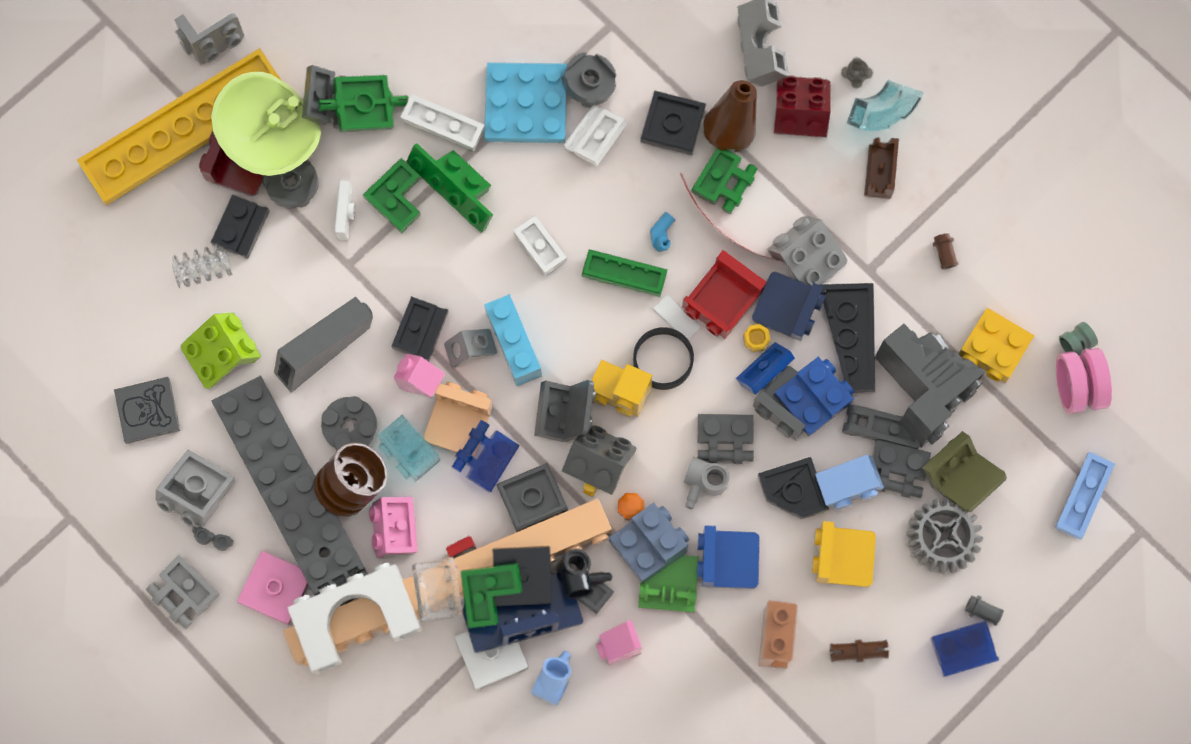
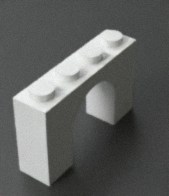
M389 563L381 564L373 569L374 573L363 576L362 573L351 576L344 585L336 587V584L326 586L320 590L321 594L312 598L309 595L299 597L293 600L294 605L287 607L312 673L316 675L342 664L331 635L330 624L336 609L348 600L365 598L378 604L395 642L422 632L396 564L391 566Z

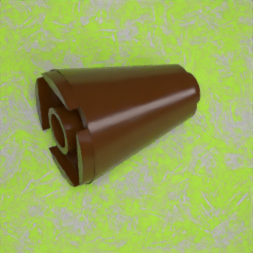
M744 80L734 82L706 114L703 121L704 136L711 145L719 150L735 149L734 152H740L748 148L753 142L756 133L757 90L753 84Z

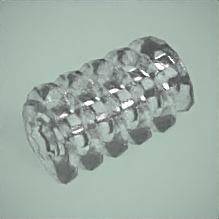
M218 243L215 244L213 253L207 246L204 247V255L202 256L197 249L193 252V258H190L186 252H183L182 261H179L176 255H172L173 272L179 288L181 281L186 287L191 286V278L196 284H200L202 275L207 281L212 280V273L220 279L223 276V269L229 276L233 275L227 249L225 247V250H222Z

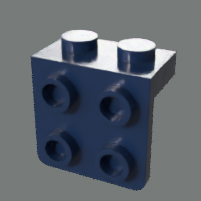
M772 272L752 315V320L764 327L802 341L804 335H810L815 321L811 319L814 310L820 311L826 296L822 294L823 286L814 282L812 286H809L778 272Z

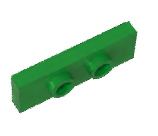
M589 249L582 277L661 297L668 269Z

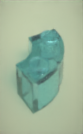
M887 80L883 89L876 95L868 98H855L847 124L867 131L890 128L889 126L901 119H906L914 111L924 92Z

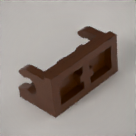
M877 137L873 140L872 144H869L864 190L865 197L891 199L895 189L898 138H891L888 143H882L880 138Z

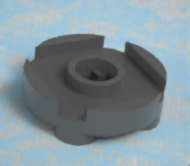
M580 53L574 56L566 66L562 77V84L573 99L588 108L593 105L602 104L611 97L616 88V71L605 57L598 54L593 56L586 55L587 53ZM586 74L588 77L593 75L595 77L594 84L588 83L584 75Z
M307 159L298 167L284 174L264 175L263 182L269 198L277 205L284 208H297L307 206L315 196L319 185V178L314 166ZM291 175H295L298 183L288 187L284 180L290 179Z
M356 396L335 400L327 407L321 417V429L326 441L330 446L338 450L350 443H360L369 446L374 439L373 436L376 433L378 424L371 406ZM349 418L350 420L355 419L357 421L354 424L353 431H349L348 428L342 429V425L345 424L344 420Z

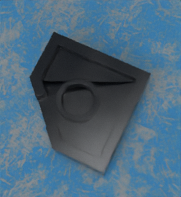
M811 457L758 473L757 476L766 502L800 519L829 510L815 475L816 470Z

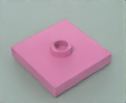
M261 551L237 602L290 625L292 619L287 607L294 605L293 600L304 595L308 583L298 566Z

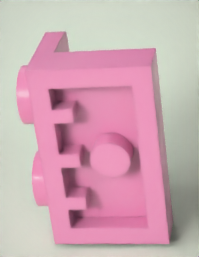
M381 497L374 501L370 507L369 517L374 527L371 542L372 548L376 552V558H382L386 555L417 553L413 497Z

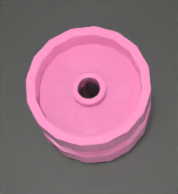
M1099 348L1087 349L1081 353L1080 357L1075 352L1060 353L1057 356V387L1066 413L1083 412L1087 405L1092 410L1107 409L1112 400V385L1108 363L1102 350Z

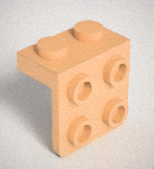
M446 382L445 385L439 383L435 391L437 400L424 434V440L428 444L474 457L477 454L493 408L491 399H488V395L480 391L473 390L472 393L461 390L462 387L455 383Z

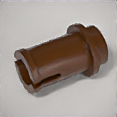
M949 233L935 236L933 247L937 249L941 269H949L959 265L952 244L954 238L950 237Z

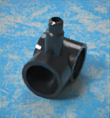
M580 549L568 551L556 568L557 577L563 583L565 596L568 599L582 598L592 594V584L611 581L612 574L610 572L589 573L591 559L586 552ZM569 563L574 564L578 571L571 569Z

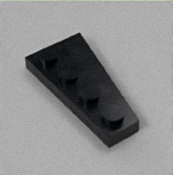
M874 283L820 284L823 286L822 294L826 296L823 303L844 380L852 387L854 393L875 392Z

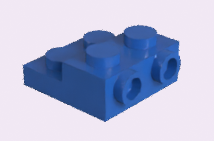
M819 356L774 392V396L783 407L805 425L804 432L808 437L846 409L854 400L851 396L854 393L852 387L845 380L840 382L834 375L836 369L828 359L822 361Z

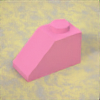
M406 354L399 362L397 372L393 378L398 387L403 391L432 397L445 373L420 356Z
M632 620L599 635L600 643H597L596 647L601 660L607 659L609 665L641 654L642 647Z

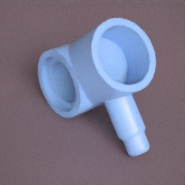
M563 651L558 658H548L544 662L531 694L556 706L559 704L571 674V668L568 664L571 655L568 651Z

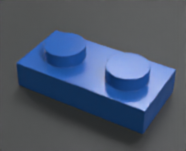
M775 342L736 379L742 387L756 395L776 375L783 371L795 357L790 350Z

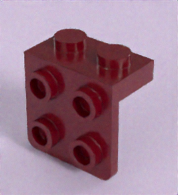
M791 75L777 81L774 134L827 137L831 112L830 81L818 77L802 78Z
M212 131L209 138L210 147L207 154L204 153L199 162V169L207 182L255 196L259 191L264 175L252 173L230 159L218 144Z

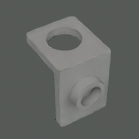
M490 329L463 330L444 343L451 367H457L470 357L494 356L497 354ZM455 343H458L460 346V356L458 358L455 357L453 352Z

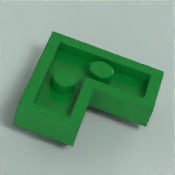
M400 158L363 194V197L402 234L421 215L420 211L404 197L421 177L410 165Z
M506 564L460 571L468 628L497 625L499 622L495 596L522 592L519 564Z

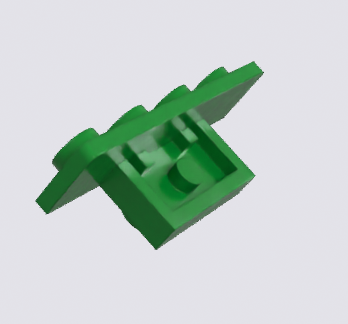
M419 144L413 145L406 163L479 232L485 231L493 214L477 199L489 191L491 184L454 150L435 160Z

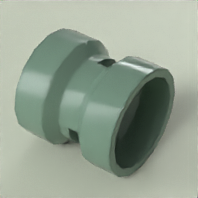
M1086 322L1076 325L1072 332L1066 331L1059 336L1063 350L1065 352H1075L1079 356L1083 350L1091 349L1098 344L1097 336Z

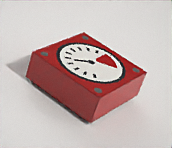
M467 536L446 547L451 560L477 549L471 536Z

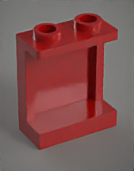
M722 250L716 257V262L692 293L683 299L682 307L688 317L695 321L699 319L706 324L705 328L716 337L720 335L726 339L762 294L767 282L726 251Z

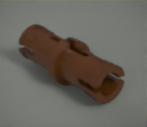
M855 640V643H830V652L842 651L839 654H830L831 662L855 659L857 662H863L864 659L889 658V650L877 651V648H887L888 641L862 642V640Z

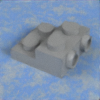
M188 449L156 488L155 500L158 501L157 505L164 512L171 513L173 510L181 515V520L188 526L194 527L197 524L203 528L218 509L219 501L233 485L235 476Z

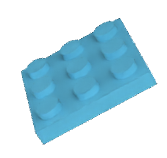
M487 63L485 142L565 143L566 88L562 84V77L567 64Z

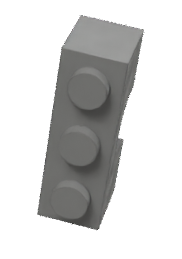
M752 0L737 6L739 15L737 22L742 36L741 49L744 53L746 64L744 71L748 81L763 87L789 77L786 53L772 45L766 47L768 35L782 27L778 2L774 0Z

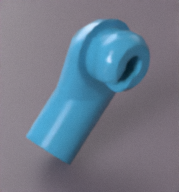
M667 212L650 229L652 246L659 252L668 250L671 245L670 240H668L667 230L675 222V219Z

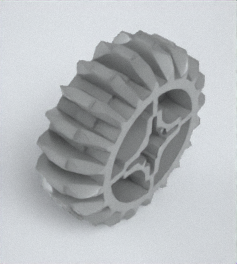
M948 498L943 500L942 506L938 499H933L932 508L929 504L924 503L922 505L923 512L916 510L913 513L917 520L910 519L908 525L914 529L906 531V536L914 538L907 543V547L917 548L911 556L913 558L918 555L923 557L919 561L920 566H923L927 561L930 562L928 569L930 572H933L936 565H938L940 574H945L947 566L952 574L957 572V565L962 570L966 569V560L972 563L976 559L971 552L979 553L981 551V548L975 543L983 541V536L975 534L982 529V526H973L972 524L978 518L977 515L968 517L966 515L968 512L959 510L957 504H953L951 507ZM937 515H946L954 519L948 524H942L930 518ZM960 524L966 534L965 547L961 544L962 541L956 534ZM924 525L928 528L927 531L933 539L929 548H927L923 540L922 531ZM952 527L947 539L937 546L936 543L940 540L941 533ZM947 548L952 552L955 550L959 555L945 558L937 556L935 553L939 549Z

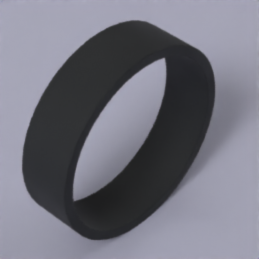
M659 327L646 332L638 340L634 348L633 365L639 369L636 360L637 352L640 346L650 337L665 334L678 338L689 351L690 365L688 370L681 378L673 382L658 383L652 381V388L668 390L681 385L689 377L693 368L694 352L690 341L681 332L672 328Z

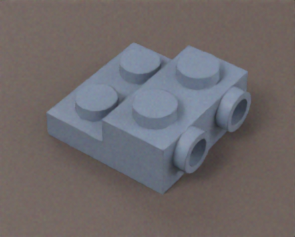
M652 503L632 517L629 524L609 537L610 544L642 584L685 555L688 550L687 542L689 538L680 527L675 529L669 522L672 520V517L664 506L658 508L655 503Z

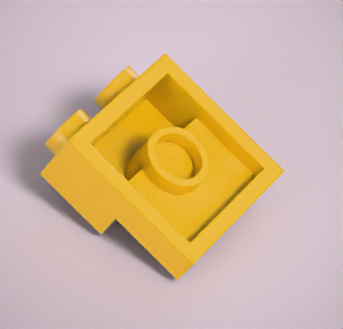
M986 308L960 350L959 355L963 361L967 358L986 371V375L990 379L1006 383L1035 335L991 309Z

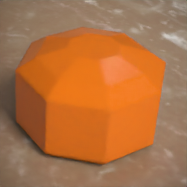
M625 493L618 500V513L625 520H631L632 517L644 510V500L637 493Z

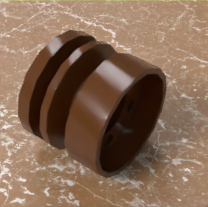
M360 443L346 444L317 472L314 480V492L319 502L333 514L344 517L357 515L385 487L388 479L387 467L382 457L367 445Z

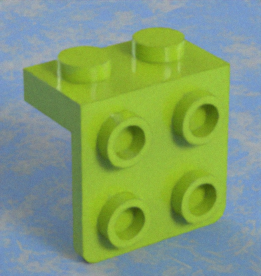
M234 312L213 314L181 344L183 354L203 386L207 389L213 388L237 365L255 363L261 357L256 349L255 342L249 338L242 327L241 320Z

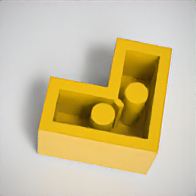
M602 359L591 380L594 382L596 392L594 403L601 406L609 404L616 407V411L626 417H631L632 415L639 416L652 388V374L629 364H626L625 369H622Z

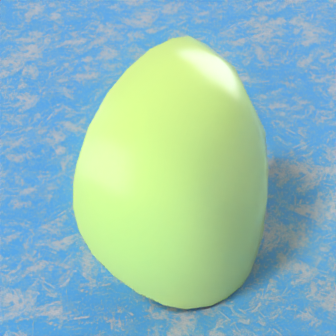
M264 72L245 73L232 79L218 94L211 114L214 135L226 155L240 167L252 173L266 176L284 174L306 161L319 143L321 127L317 122L302 118L303 99L289 85L275 76Z

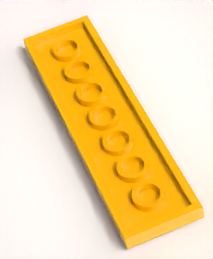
M260 48L77 159V162L104 204L107 206L209 143L210 134L213 131L211 114L214 102L221 90L232 79L250 72H264L280 79Z

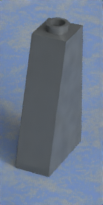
M355 296L282 346L277 351L274 374L290 392L296 390L370 329L373 315L369 306L364 302L361 303Z

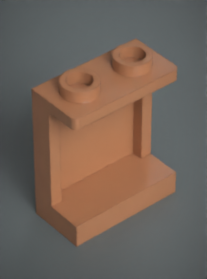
M768 601L763 613L758 666L787 669L788 662L792 661L797 604Z

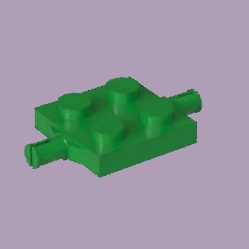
M387 75L335 77L333 79L334 98L319 99L318 109L319 111L335 110L340 132L389 130L394 127L392 115L394 107L406 106L409 97L408 95L392 96L388 86Z

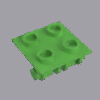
M683 555L642 584L640 582L638 608L694 613L697 592V561H699V557Z

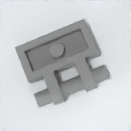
M180 555L159 574L166 584L160 589L153 582L146 589L152 596V601L157 606L161 605L170 614L169 618L174 623H179L184 629H187L193 623V620L187 615L191 608L201 615L220 596ZM173 591L184 600L179 606L169 597Z

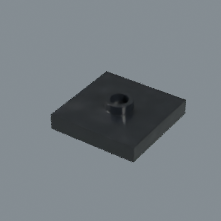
M654 90L640 142L692 155L706 103Z
M550 546L492 548L493 566L519 564L522 585L521 593L495 596L496 606L552 604Z

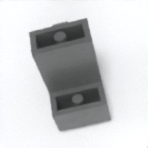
M905 323L883 340L875 356V359L915 401L907 408L900 421L909 434L920 442V447H923L927 442L932 445L944 435L943 432L949 427L947 422L952 413L957 409L956 406L961 401L967 402L983 384L980 379L985 371L967 358L963 361L956 351L948 348L940 333L930 332L918 338L913 330L911 331Z

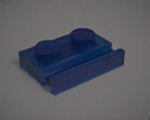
M986 621L930 638L942 670L943 678L999 661Z

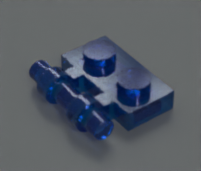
M480 420L476 428H472L468 436L470 438L463 449H459L455 457L457 459L453 463L452 468L461 473L465 465L471 467L466 478L485 491L492 492L520 445L498 430L494 431L492 436L488 438L485 433L490 425ZM478 444H481L484 448L476 460L471 455Z

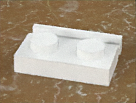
M593 105L567 140L564 147L566 151H571L576 156L598 166L627 123L625 119L605 109L602 110L597 105Z

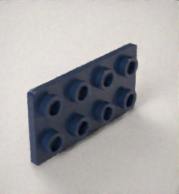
M555 573L551 574L552 604L496 606L499 622L497 625L468 628L464 598L460 599V607L474 653H480L582 625L583 617L577 599L566 598L563 583Z

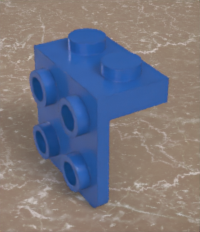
M705 525L703 533H698V550H703L702 561H697V578H702V587L755 589L759 582V535L756 532L716 531V526Z

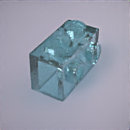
M403 414L377 435L381 443L378 448L388 459L391 456L394 457L399 463L396 468L405 479L411 477L417 482L441 461L436 451Z

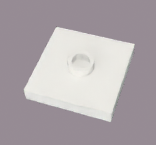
M468 631L455 636L476 690L529 668L518 642L474 653Z

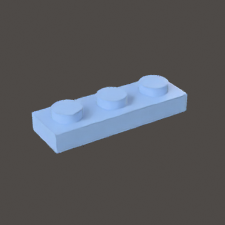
M1091 452L1087 453L1055 529L1079 540L1083 538L1115 463Z

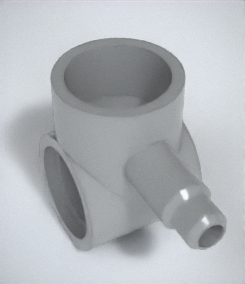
M696 457L692 458L684 479L685 484L691 485L685 504L686 508H694L702 490L711 496H718L726 490L729 482V472L723 465L718 463L711 464ZM710 474H718L723 482L720 485L713 486L707 481V477Z

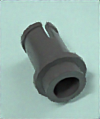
M972 595L965 607V611L969 612V616L973 617L975 615L997 626L1004 610L981 600L982 597L979 595L977 597Z

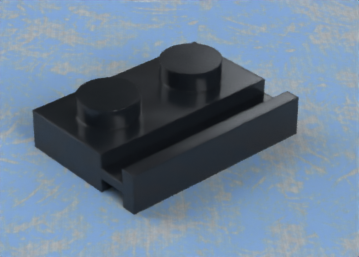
M232 194L211 240L212 246L249 259L270 212L269 208L257 205V203Z
M411 296L392 343V349L405 354L420 356L429 362L449 310Z

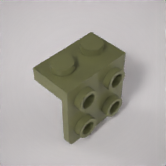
M963 431L950 440L938 454L922 467L931 487L968 513L978 507L1007 479L1006 473L977 453L971 437Z

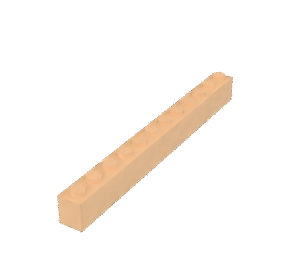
M595 499L404 579L403 583L417 619L420 620L426 616L425 612L434 608L436 611H441L452 605L451 601L460 597L464 598L460 571L493 566L492 548L550 546V563L552 564L557 561L555 557L572 549L583 550L581 546L592 542L593 545H598L609 539L607 535L612 534V529L599 499ZM359 598L338 607L332 616L330 624L331 635L338 654L347 650L346 645L356 641L357 644H362L373 639L372 634L381 630L384 633L390 632L380 606L365 598ZM292 626L283 630L294 661L298 665L304 664V667L309 666L295 627Z

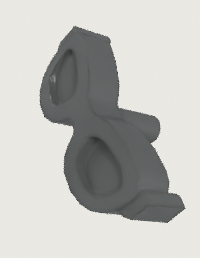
M194 526L192 529L195 540L201 545H207L213 541L214 547L217 550L225 551L234 543L233 539L227 535H214L213 532L202 527Z

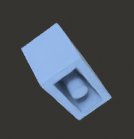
M868 454L815 474L826 506L835 507L836 510L851 506V500L859 497L862 500L876 497L878 495L877 491L884 489L874 459Z

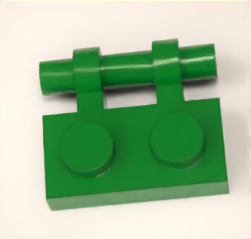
M716 148L692 187L691 192L713 205L716 204L719 197L724 198L726 202L722 210L731 214L735 206L738 207L743 200L741 196L746 188L750 187L754 182L755 178L753 176L758 169L756 166L748 164L744 171L738 168L742 157L727 149L723 151ZM731 177L738 180L733 190L726 187Z

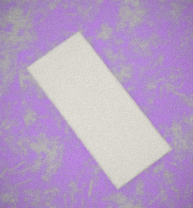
M668 295L653 308L675 330L685 335L687 339L701 328Z

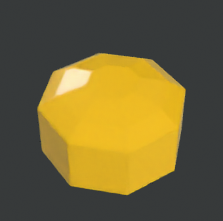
M761 324L750 325L743 334L745 347L752 352L764 351L770 343L769 330Z

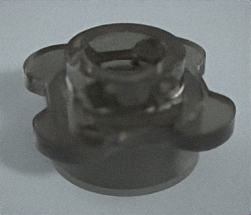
M856 57L852 59L848 67L842 68L841 76L847 78L851 82L852 87L860 88L863 81L873 76V70L868 68L867 63L861 58Z

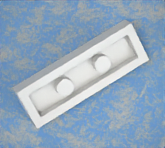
M413 94L400 117L401 121L471 151L475 150L485 130L484 124Z

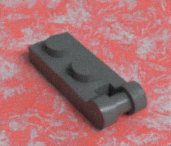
M852 404L847 407L846 414L848 415L847 423H844L842 429L844 434L872 440H882L919 449L920 442L916 438L914 439L901 425L900 420L902 416ZM859 418L867 419L866 427L858 425Z

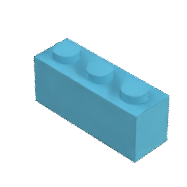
M510 294L484 304L487 317L516 386L541 377V367Z

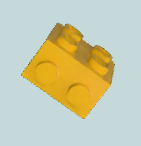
M823 521L820 529H815L814 545L818 546V556H813L812 573L816 574L815 582L870 587L873 583L876 534L873 531L834 527V522Z

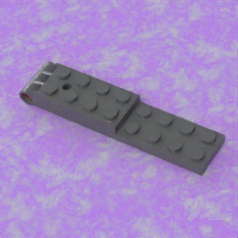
M261 375L211 400L314 596L321 594L320 590L326 586L336 584V587L346 584L347 579L351 576L361 573L363 576L369 575L337 515L328 511L319 502L314 492L316 476ZM323 550H328L330 552L329 556L326 558H322L320 556V553ZM354 599L348 600V601L344 602L343 604H341L340 606H342V605H344V604H346V603H348V602H350V601H352V600H354Z

